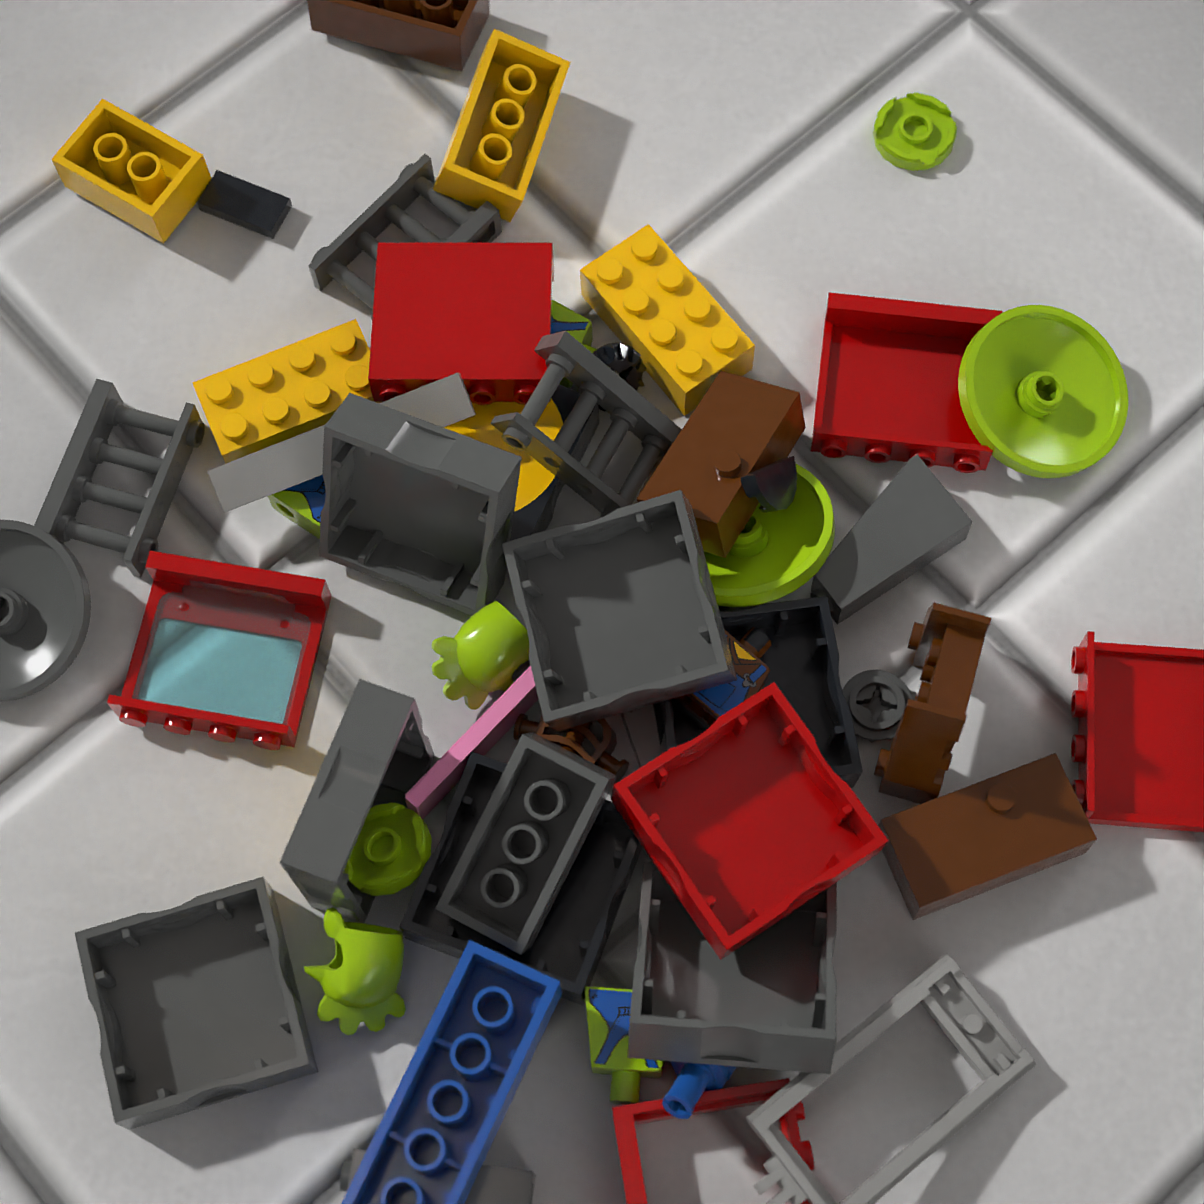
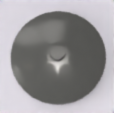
M0 520V702L33 695L51 685L64 674L82 648L88 632L91 615V598L88 582L74 554L59 539L33 525L14 520Z

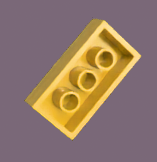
M493 29L481 54L433 191L476 209H479L488 201L499 209L500 219L511 222L525 197L571 62Z
M649 224L580 269L581 296L622 343L629 345L641 354L640 358L647 368L646 372L684 416L696 409L720 370L744 376L753 369L755 344Z
M356 319L192 382L225 464L327 424L349 393L373 401L368 381L370 349Z

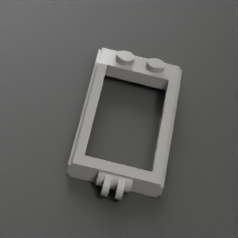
M948 954L940 958L835 1044L831 1074L801 1072L745 1118L773 1155L763 1164L768 1174L753 1186L759 1195L775 1183L781 1188V1191L766 1204H784L788 1200L792 1204H801L806 1199L810 1204H836L774 1122L919 1002L982 1081L839 1204H875L994 1099L1036 1065L1032 1056L1020 1045L962 973L961 968Z

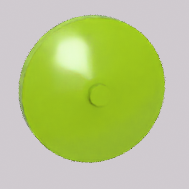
M1026 305L1009 309L993 318L976 333L962 357L958 376V391L965 419L979 443L992 449V456L1017 472L1038 478H1062L1077 474L1108 454L1122 434L1128 414V389L1122 366L1106 339L1093 326L1073 313L1046 305Z
M796 464L797 490L793 502L787 509L762 512L759 509L760 503L758 504L726 558L704 551L718 606L747 607L780 599L807 583L825 563L832 549L835 537L833 508L826 489L807 469Z

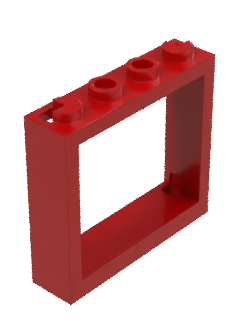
M784 1078L703 1092L694 1107L692 1115L763 1104L788 1084L790 1079ZM663 1099L612 1107L627 1204H648L635 1125L676 1118L665 1110L662 1104ZM800 1101L778 1119L779 1129L810 1170L813 1171L815 1170L811 1143L810 1140L801 1141L797 1122L798 1120L805 1119L804 1105ZM806 1199V1200H805L804 1202H802L801 1204H810V1203H809L808 1200Z

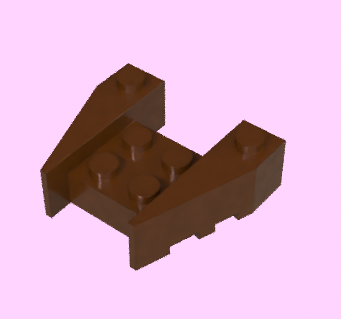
M934 602L928 608L923 624L914 622L907 648L916 650L912 666L922 668L921 684L915 700L908 699L890 749H880L874 771L875 776L882 777L878 792L919 804L938 798L943 785L945 771H948L953 754H951L955 743L959 741L966 722V710L985 635L991 622L990 617Z

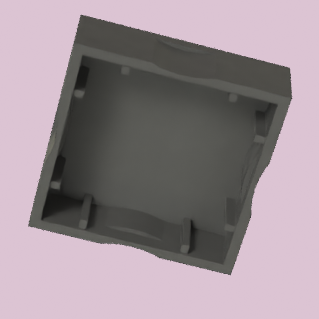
M349 393L324 426L322 475L325 483L326 497L321 511L319 556L374 578L400 584L419 593L423 597L469 615H474L482 607L494 602L504 585L507 563L502 543L509 542L511 538L522 457Z
M682 490L618 508L612 513L594 521L562 525L502 543L516 606L524 619L528 632L529 661L544 723L555 730L561 731L737 680L692 505Z
M359 679L279 862L311 907L324 912L328 908L334 907L341 913L343 919L359 923H365L376 896L359 891L348 880L349 875L343 872L369 810L376 805L387 803L401 804L408 809L405 794L427 773L434 758L429 738L423 733L422 718L415 698Z
M644 861L637 958L634 966L629 1021L628 1058L831 1074L836 1044L837 979L834 974L832 958L837 933V882L720 960L654 862Z
M264 877L196 896L192 900L172 909L139 913L75 932L88 999L94 1008L99 1023L101 1035L100 1056L115 1124L131 1130L318 1072L274 891Z

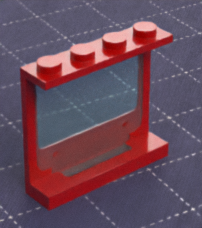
M149 551L145 568L152 577L153 583L121 696L109 694L107 704L119 717V721L135 727H146L147 722L161 724L165 730L181 735H189L191 730L208 732L210 738L228 743L235 742L236 737L253 740L255 746L268 750H279L281 745L295 747L332 597L326 580Z

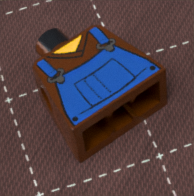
M751 627L739 641L725 631L737 676L736 681L674 698L708 728L717 718L761 691L771 670L760 658L768 651L772 643L760 629Z

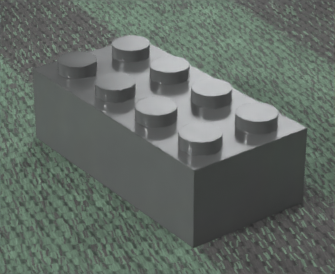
M533 732L522 734L435 909L522 955L532 947L617 776Z

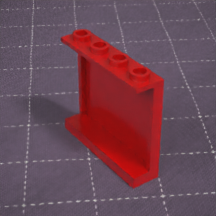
M378 243L368 374L373 401L384 402L460 372L472 403L489 405L493 402H516L526 405L547 370L546 360L534 350L542 336L551 334L552 282H554L553 244Z
M829 292L825 313L811 452H820L823 456L829 458H842L846 455L864 457L867 461L873 463H885L890 460L908 462L910 458L918 455L928 468L937 465L953 467L954 470L962 473H973L978 470L986 471L993 450L979 443L965 419L959 398L958 376L962 357L972 338L993 318L1003 313V311Z
M1087 631L1080 645L1073 647L1071 656L1072 674H1078V690L1073 691L1071 698L1072 718H1078V734H1074L1071 741V761L1078 763V779H1073L1072 788L1089 823L1204 832V650L1094 642V632Z

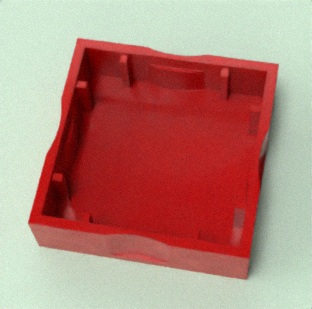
M775 682L717 718L698 737L682 745L670 748L614 784L611 801L720 960L879 854L889 841L848 783L842 780L827 764L820 753L814 736Z

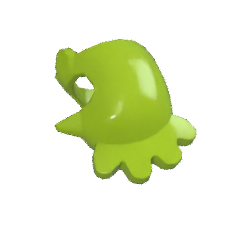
M497 601L482 607L472 615L459 629L454 638L442 636L434 639L432 642L433 651L440 655L439 660L435 661L431 666L432 674L438 679H448L442 691L444 696L452 701L464 696L465 704L471 710L478 709L485 702L489 692L497 690L505 692L514 683L512 680L514 671L529 660L527 629L510 611Z
M328 908L324 915V929L327 936L335 939V957L326 965L304 966V971L321 984L325 994L319 1003L317 1017L320 1021L324 1022L338 1018L339 1028L346 1035H353L361 1022H364L370 1031L378 1032L385 1027L386 1015L390 1014L394 1017H401L406 1012L404 999L396 992L404 959L403 932L380 925L344 921L341 913L336 908Z

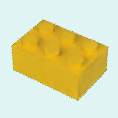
M103 98L51 159L66 188L162 243L168 239L197 203L211 180L203 154Z

